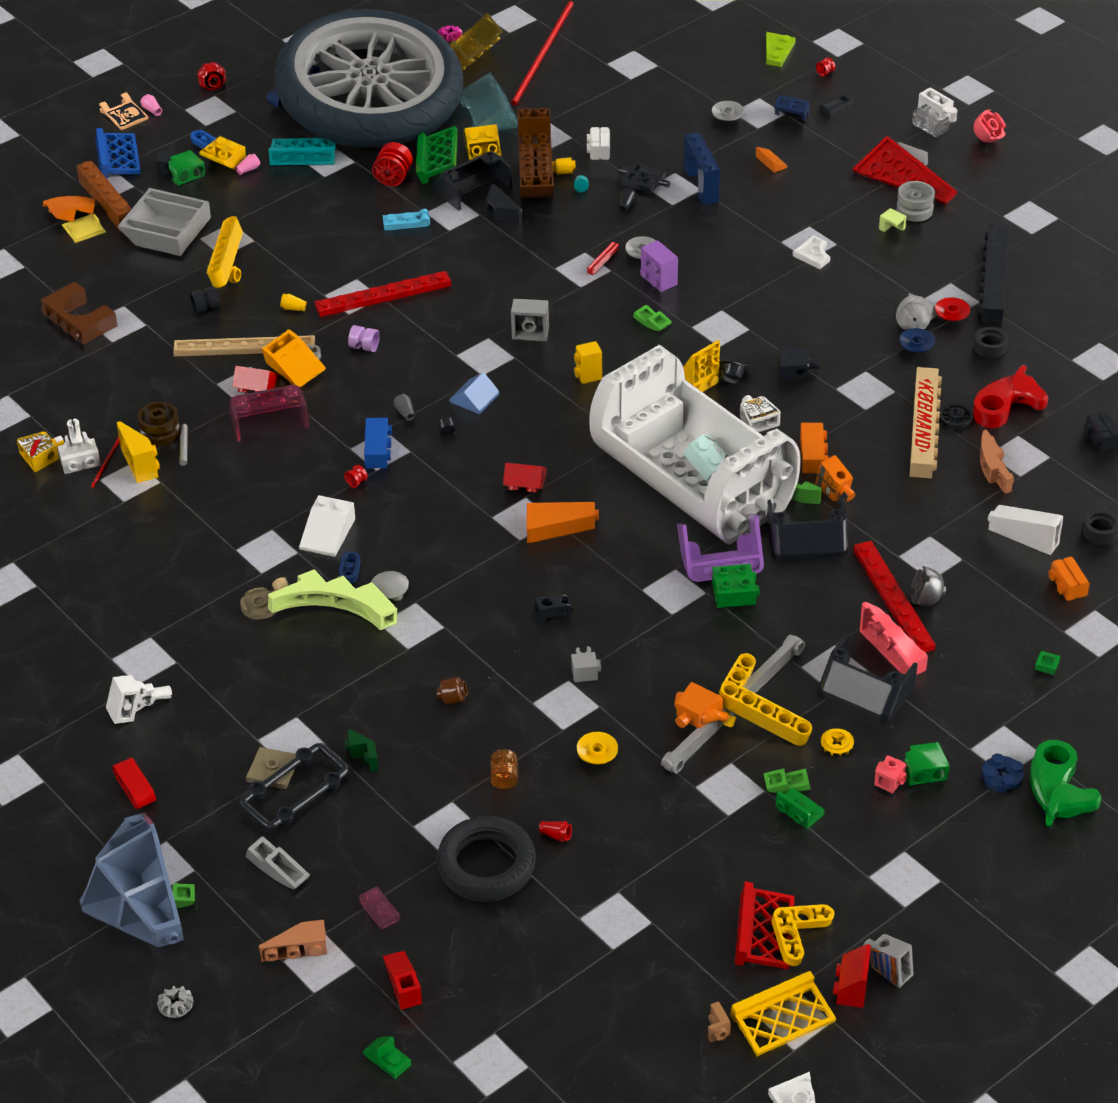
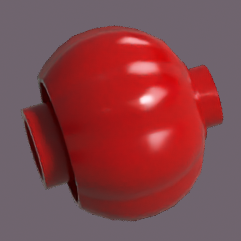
M216 62L203 64L197 73L199 85L207 90L220 89L227 81L225 69Z

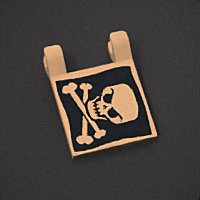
M128 93L121 94L123 104L110 109L106 102L99 103V106H101L100 112L105 114L120 130L148 119V116L131 100Z

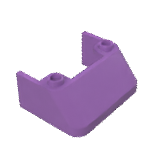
M748 514L751 533L743 534L738 538L736 551L706 555L700 554V548L695 542L688 541L686 525L682 523L677 524L680 552L688 577L695 582L712 580V567L751 564L752 571H755L756 574L761 572L764 567L758 515Z

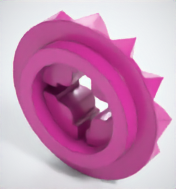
M447 25L446 27H441L438 30V34L447 42H453L462 37V30L458 26Z

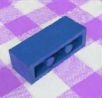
M366 418L365 469L387 468L388 461L391 460V449L388 448H392V439L389 437L392 436V425H388V418Z

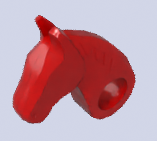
M1022 365L1015 375L996 380L978 392L974 400L973 418L982 427H1001L1008 421L1013 402L1026 404L1037 411H1041L1046 408L1049 397L1033 377L1025 374L1027 366Z

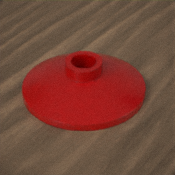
M948 297L936 303L935 312L945 320L958 321L965 319L970 314V306L962 299Z

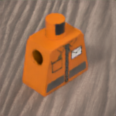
M834 455L822 461L815 485L821 487L822 492L833 501L839 500L841 495H843L846 501H850L855 497V493L851 489L853 477L837 456Z

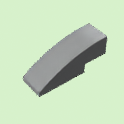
M263 836L247 850L246 858L267 875L295 890L310 876L280 846L276 849Z

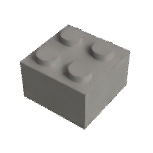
M513 299L511 309L512 339L547 341L549 331V305L547 300Z

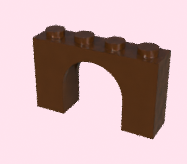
M75 281L41 299L42 313L82 344H86L118 326L116 313L106 305L85 315L69 314L74 309L87 303L85 289Z

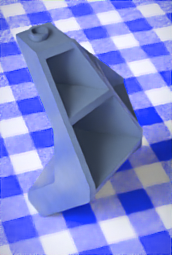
M146 813L124 818V822L95 858L96 863L85 892L80 898L82 911L156 947L183 941L181 923L154 823Z

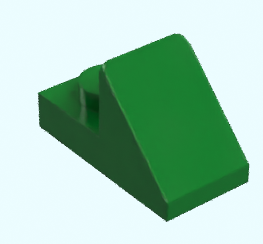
M392 1036L378 1037L363 1050V1054L394 1079L411 1066V1059L395 1048L394 1037Z

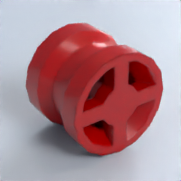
M827 57L816 64V71L820 76L824 77L828 73L835 71L836 66L834 61Z
M355 465L352 470H348L344 474V478L348 485L356 488L360 485V482L367 480L368 475L362 466Z

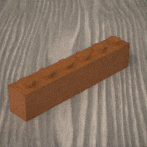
M92 161L77 165L79 182L118 228V225L132 208Z

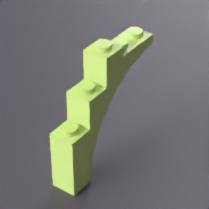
M314 569L299 575L297 583L268 594V609L271 613L298 606L318 605L344 609L360 615L374 624L379 630L397 624V608L372 582L355 589L344 576L326 582Z

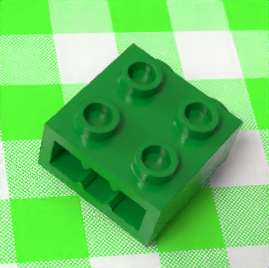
M751 564L712 567V585L717 608L756 605V597L760 596L759 585H755L757 581L756 572L752 571Z

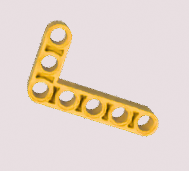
M741 654L722 683L718 693L719 696L723 697V707L795 745H805L812 731L811 723L744 688L751 677L756 660L751 654Z

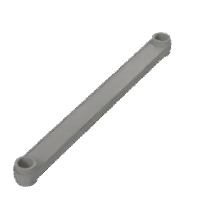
M795 635L787 636L783 645L751 675L744 688L756 693L794 655L798 656L802 653L805 642ZM723 707L724 712H726V711L730 712V713H731V716H733V715L735 714V713H733V712H731V711H729L728 709H726V708ZM714 721L702 728H697L673 752L669 751L664 755L661 765L672 773H679L684 763L724 725L722 721Z

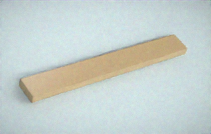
M314 335L299 336L307 346L315 345ZM277 337L174 340L173 353L174 356L263 353L262 348Z

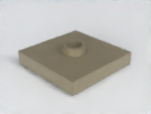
M260 747L246 776L247 782H263L296 758V754ZM295 769L270 787L286 789Z

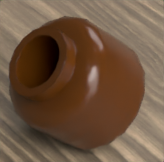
M459 677L443 679L436 690L438 699H442L446 705L461 703L464 701L465 696L468 695L466 682L462 681Z

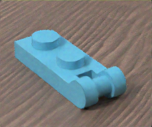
M421 209L419 212L382 215L384 231L427 227L431 223L427 209Z

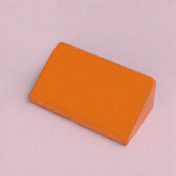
M756 147V157L772 172L775 173L787 168V165L769 149Z

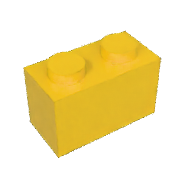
M597 342L577 345L576 353L574 354L576 363L574 373L576 378L579 377L582 384L601 380L602 351Z

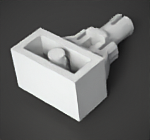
M73 419L74 426L71 420L67 422L70 441L66 435L64 444L58 446L64 474L101 466L94 438L89 439L86 432H82V438L77 419Z
M132 675L113 677L106 709L114 724L134 721L136 711L144 706H150L155 700L170 699L172 690L170 686L154 688L152 683L144 684L141 681H136Z

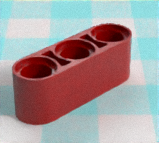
M132 757L112 765L117 781L135 809H140L156 802V796L151 785Z

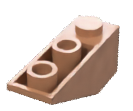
M324 920L301 922L259 945L261 962L327 954Z

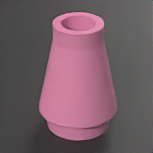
M147 94L142 97L141 104L144 109L150 111L155 116H159L162 113V108L153 95Z
M249 154L235 166V169L241 175L257 169L260 161L255 154Z

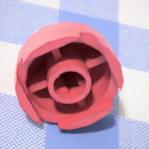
M991 110L982 112L975 119L973 125L976 137L984 143L999 141L1006 134V132L1004 133L1006 126L1003 119L998 113L990 112Z

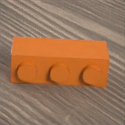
M801 423L802 473L818 474L820 463L828 459V455H825L828 452V443H824V441H827V430H823V423Z

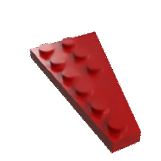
M886 136L853 168L855 173L897 188L909 181L925 182L934 188V201L944 205L957 195V190L889 136Z

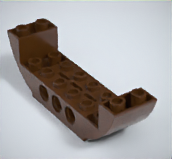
M550 108L518 109L520 198H554Z

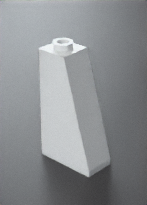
M998 505L988 516V530L1051 555L1059 545L1063 516Z

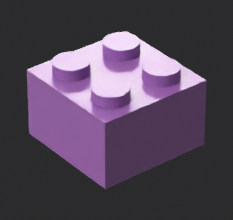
M658 240L641 247V276L660 292L678 285V257Z

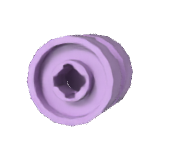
M353 325L348 337L349 347L363 348V350L375 352L379 343V330L371 328L365 330L364 327Z

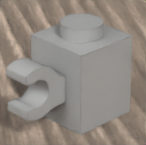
M587 646V652L585 653L580 652L578 647L576 648V654H571V670L574 683L598 680V672L601 671L600 659L596 660L595 652H591L589 646Z

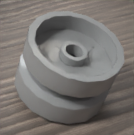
M921 181L903 183L898 189L897 212L905 215L907 221L918 222L930 218L934 208V188Z

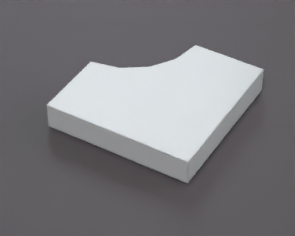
M814 235L793 251L794 257L818 269H821L830 262V256L824 251L827 247V242Z

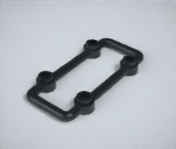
M316 743L309 748L302 747L296 751V758L263 782L255 781L249 785V792L240 798L239 804L246 813L265 829L271 830L280 824L287 826L293 821L294 814L327 789L330 791L336 790L340 786V780L349 773L350 769L344 760L323 743ZM318 751H321L340 768L338 772L326 773L323 783L292 806L280 807L277 810V817L271 821H268L248 803L252 799L256 801L261 800L265 796L268 787L297 766H308L312 762V755Z

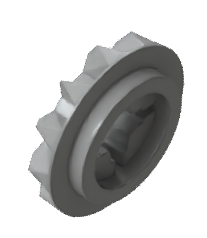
M173 985L172 989H164V993L159 995L157 1006L164 1016L176 1018L185 1015L191 1010L193 997L190 990H185L183 986L176 988ZM178 997L179 1001H175V1003L172 1004L171 1000H175Z

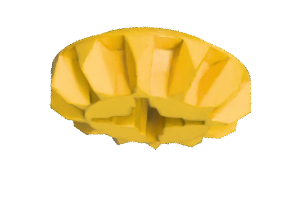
M830 729L821 737V746L824 747L825 752L829 751L831 755L838 753L841 756L842 753L848 754L850 749H853L854 739L849 732L843 729Z

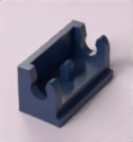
M779 95L774 105L775 115H779V111L802 115V120L806 121V116L808 117L810 114L809 101Z

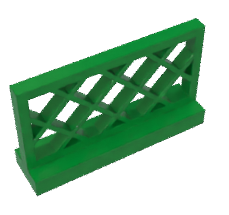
M456 126L428 136L424 132L418 135L416 173L422 184L429 183V177L456 167L458 131Z

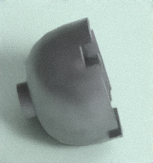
M922 566L923 570L919 569L913 579L911 588L915 590L914 595L910 594V599L913 604L930 606L938 602L941 597H944L946 587L939 572Z

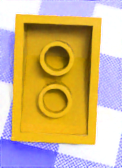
M116 422L121 450L136 482L140 483L158 478L157 470L160 469L157 458L155 459V456L158 455L155 445H151L147 437L124 423Z

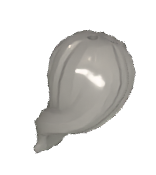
M909 293V296L904 298L897 308V323L903 330L912 328L925 329L930 321L938 315L931 303L925 298Z

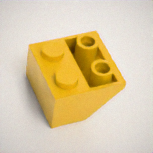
M497 124L464 129V142L469 160L489 151L497 153L500 157L502 156Z
M219 136L202 149L199 155L236 170L235 166L246 158L245 146Z

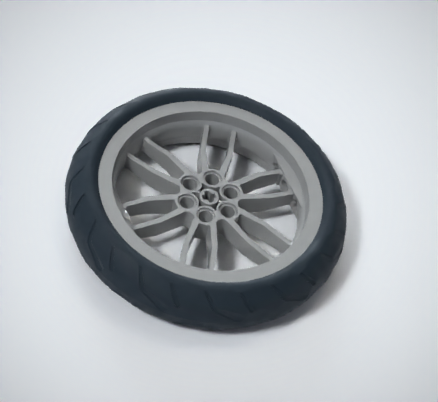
M357 9L320 17L294 33L279 54L275 68V85L281 103L289 115L316 136L334 143L356 148H382L386 143L390 142L404 145L418 140V135L422 132L427 136L442 126L458 105L463 91V72L453 48L431 27L406 15L390 11ZM368 49L367 58L362 60L351 50ZM374 49L384 51L379 58L372 57ZM392 53L407 58L404 60L388 63L390 61ZM334 54H337V55L340 56L342 59H340V58H338V57H335V56H333V55H334ZM321 61L335 70L308 75L311 67ZM428 80L431 81L429 86L419 95L405 86ZM350 92L346 104L329 98ZM378 96L388 107L370 108L371 98ZM397 97L406 100V102L403 103V102H402L401 100H399ZM359 98L366 99L364 107L353 105Z

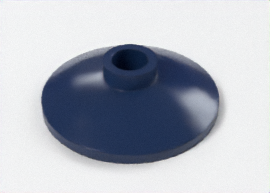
M912 328L905 330L900 335L899 341L901 346L909 351L925 352L933 348L935 337L925 329Z

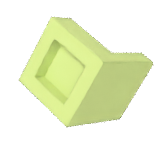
M891 208L880 215V230L885 232L894 226L903 231L906 227L905 215Z

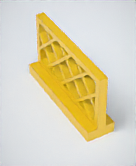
M811 971L732 1005L730 1017L733 1022H737L756 1056L836 1021V1017L815 985V978ZM811 990L816 997L815 1002L801 999L802 995ZM789 1000L797 1003L796 1010L792 1011L782 1008L783 1002ZM802 1004L813 1008L811 1016L798 1013L799 1005ZM767 1009L777 1011L776 1020L764 1017L763 1012ZM815 1009L824 1011L828 1018L823 1020L814 1018ZM780 1013L793 1016L791 1025L778 1021ZM747 1018L758 1020L756 1029L746 1026L743 1020ZM795 1018L808 1021V1026L803 1029L793 1026ZM761 1021L774 1025L771 1034L758 1030ZM776 1026L789 1030L788 1035L783 1038L774 1035ZM756 1035L768 1038V1044L759 1048L755 1041Z

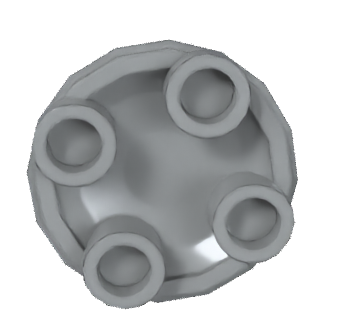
M395 571L379 573L371 581L387 599L395 601L403 598V594L409 586L406 576Z

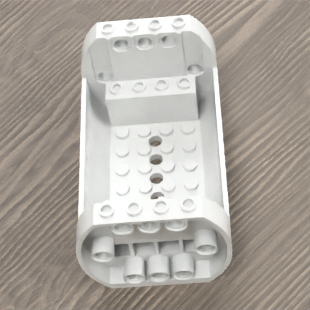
M658 345L602 378L595 392L590 409V432L596 445L725 543L730 545L738 540L741 535L750 532L748 514L758 515L759 526L766 522L767 500H771L773 512L784 511L790 502L800 473V451L795 441L778 429L767 432L765 436L759 434L685 380L682 363L664 347ZM703 434H711L729 456L719 464L715 473H712L708 481L702 478L683 454L688 445Z

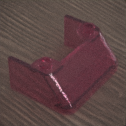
M289 385L232 397L229 403V411L237 441H241L239 417L299 406L305 428L309 429L307 405L302 389L297 385Z

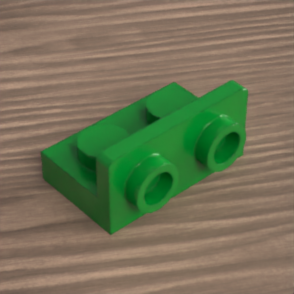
M793 787L785 794L781 791L776 794V807L807 829L824 816L823 808Z

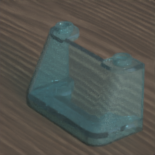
M491 72L463 89L459 101L463 107L466 106L472 116L473 125L471 127L497 124L498 132L518 127V119L504 91Z

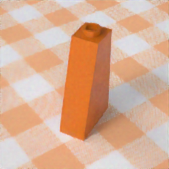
M595 502L527 503V543L595 529V521H599V510H595Z

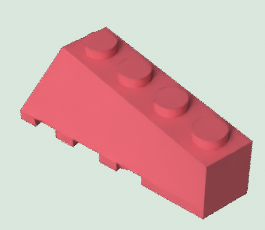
M863 602L860 632L900 673L906 674L914 662L918 663L917 675L926 671L928 656L925 651L921 650L914 640L909 638L902 628L891 620L888 614H885L879 607Z

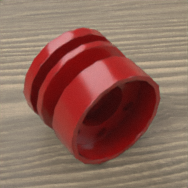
M386 143L381 148L372 166L374 177L386 186L393 187L401 184L413 162L410 150L400 143Z

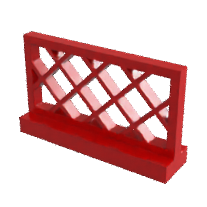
M745 881L740 896L735 964L743 966L746 961L788 970L790 965L784 961L776 960L773 956L776 952L779 951L781 953L778 942L774 938L776 936L775 932L769 933L764 928L769 923L772 925L771 919L773 917L765 909L770 906L775 910L781 908L777 904L778 901L789 902L788 907H794L795 896L753 888L754 883ZM756 896L765 898L767 903L761 906L755 899ZM759 912L766 918L761 923L754 917ZM759 930L765 937L758 940L753 935V932ZM788 933L782 934L785 939L792 940V935ZM768 940L775 947L770 951L762 945ZM757 947L763 955H751V950Z

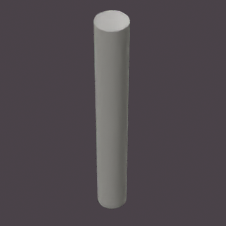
M186 424L180 426V465L182 466L187 464L188 426Z

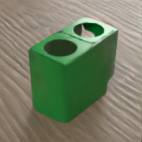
M191 150L170 157L172 160L168 162L169 170L174 177L171 180L177 185L205 176L204 161Z
M938 742L910 746L911 751L905 753L906 758L904 760V763H906V780L909 786L947 780L950 765Z

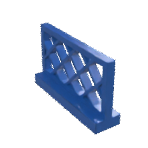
M96 128L99 169L106 179L108 174H140L135 133H103V128Z

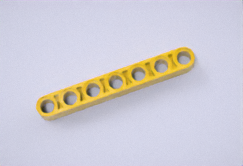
M236 216L228 217L223 221L207 269L209 279L215 288H220L227 284L243 234Z

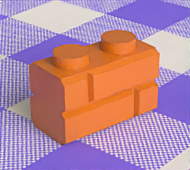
M1068 557L1051 563V569L1049 570L1050 580L1055 581L1059 594H1063L1067 601L1088 595L1090 583L1074 558Z

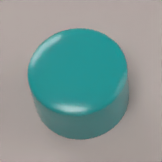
M577 176L574 180V188L578 192H585L589 187V181L585 176Z

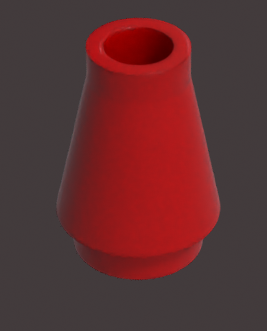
M542 821L539 826V833L560 842L568 841L572 834V826L567 821Z

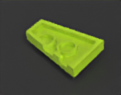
M766 32V64L782 67L795 44L796 38L789 35Z

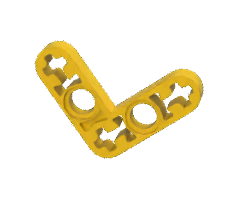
M822 904L781 907L774 911L771 919L782 958L786 964L797 966L801 963L804 956V949L797 929L829 926L835 915L834 910L830 906ZM798 914L806 915L808 920H801ZM788 933L792 935L793 939L787 940L782 934Z

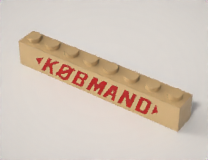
M917 367L909 477L932 478L933 471L937 469V460L934 459H937L938 448H934V446L938 447V436L935 434L939 432V423L936 422H939L940 411L936 410H940L941 388L938 387H941L942 376H938L939 369Z

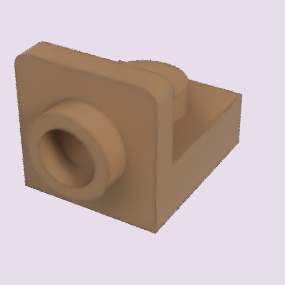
M719 1001L710 1004L708 1018L711 1025L708 1026V1039L710 1042L723 1040L730 1035L731 1022Z

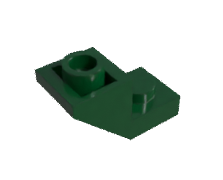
M348 730V739H345L346 751H350L351 759L364 757L365 764H369L370 772L378 771L375 742L353 730Z

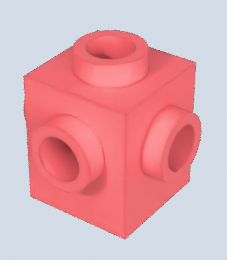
M887 756L876 767L874 785L894 793L900 784L903 785L907 778V773H905L906 763Z

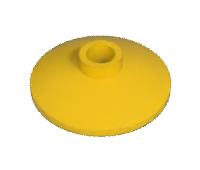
M604 732L588 733L581 737L577 743L579 757L591 764L607 763L618 752V744L615 738Z

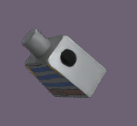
M883 934L876 941L872 939L866 940L864 945H871V967L899 988L914 975L912 945L887 934Z

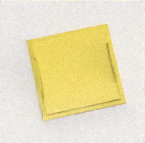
M95 214L62 224L75 243L106 233Z

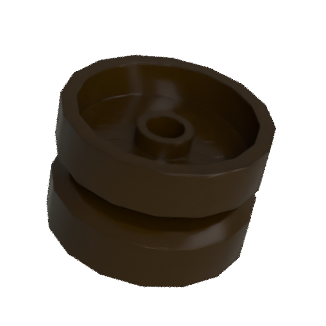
M158 401L149 403L139 410L137 416L140 434L147 437L151 445H155V447L168 446L179 438L180 425L178 413L172 404Z

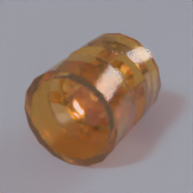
M498 750L492 754L491 783L496 788L509 789L517 784L518 760L516 753L510 750Z

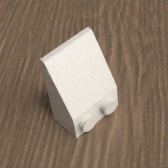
M318 495L311 508L299 549L335 557L355 521L354 503Z

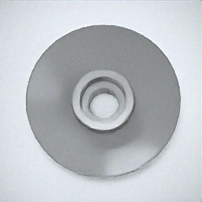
M721 101L712 107V114L716 118L725 121L736 120L744 113L742 105L734 101Z
M645 236L632 238L626 243V252L630 256L640 259L641 247L656 240Z

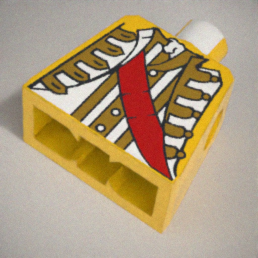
M40 432L17 439L20 455L33 471L37 472L58 460V446L63 445L64 440L61 436L51 439L46 432Z

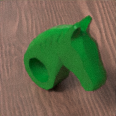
M1047 740L1039 744L1031 763V787L1037 801L1046 811V827H1051L1055 818L1070 819L1080 814L1094 812L1099 809L1102 800L1097 789H1082L1068 783L1075 773L1077 754L1070 744L1061 740ZM1055 759L1063 762L1064 764H1052L1047 760Z

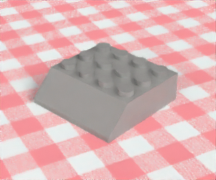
M149 188L118 225V228L136 246L181 256L211 218L209 201Z

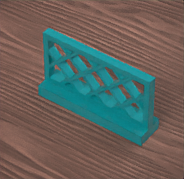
M323 138L272 139L271 148H269L270 165L335 164L337 143Z

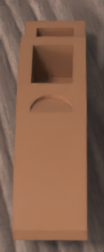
M983 430L980 447V463L983 473L989 483L997 482L1004 493L1012 492L1014 477L1012 473H1009L1002 461L1004 452L1002 448H999L994 437L987 430Z

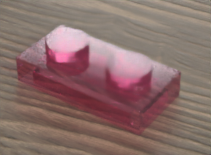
M378 887L359 895V902L381 930L400 920V914Z

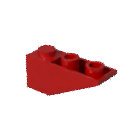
M405 951L383 956L400 1010L422 1004L421 987Z

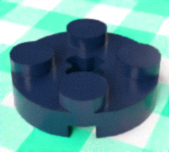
M995 753L992 755V758L984 762L981 777L985 780V785L991 790L1006 792L1007 789L1013 788L1014 791L1023 782V764L1011 757ZM999 772H1004L1006 774L1001 776L999 775Z

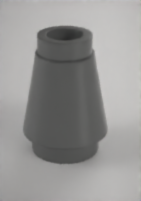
M406 394L398 395L394 399V407L406 421L414 419L415 413L410 397Z

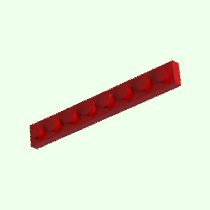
M446 271L315 301V308L319 316L323 317L450 287L451 280Z
M868 541L854 545V553L903 632L913 639L921 650L925 652L935 650L936 644L873 542Z

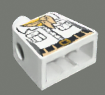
M747 395L742 399L740 418L755 431L761 432L780 426V410L765 397L761 396L753 399L750 395Z

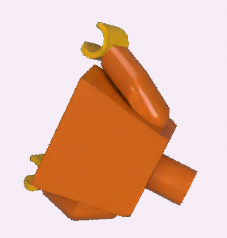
M693 682L688 685L684 692L676 693L674 706L677 718L675 722L679 727L684 728L689 723L697 728H702L714 721H722L728 727L734 726L737 717L731 716V713L728 711L724 712L723 697Z

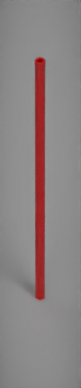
M572 1L567 3L511 101L513 106L517 105L574 5Z

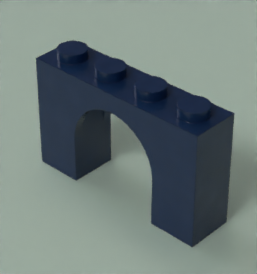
M700 132L684 135L683 167L688 177L698 175V196L702 204L719 202L720 169Z

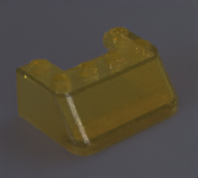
M488 13L456 41L453 40L450 43L460 61L462 71L466 69V66L471 65L475 61L474 57L478 59L484 54L483 50H489L493 46L491 43L495 44L501 39L499 36L503 31Z

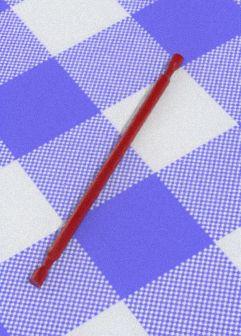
M119 436L97 473L94 482L91 484V488H94L95 483L100 478L120 442Z

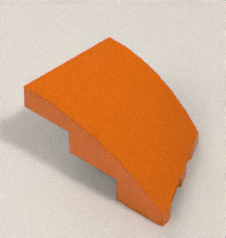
M63 196L43 201V207H48V211L56 218L70 222L74 221L76 210L93 214L95 199L80 196Z

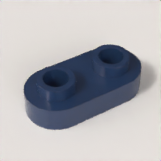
M349 551L341 557L339 577L344 576L349 583H354L359 577L361 559L357 552Z

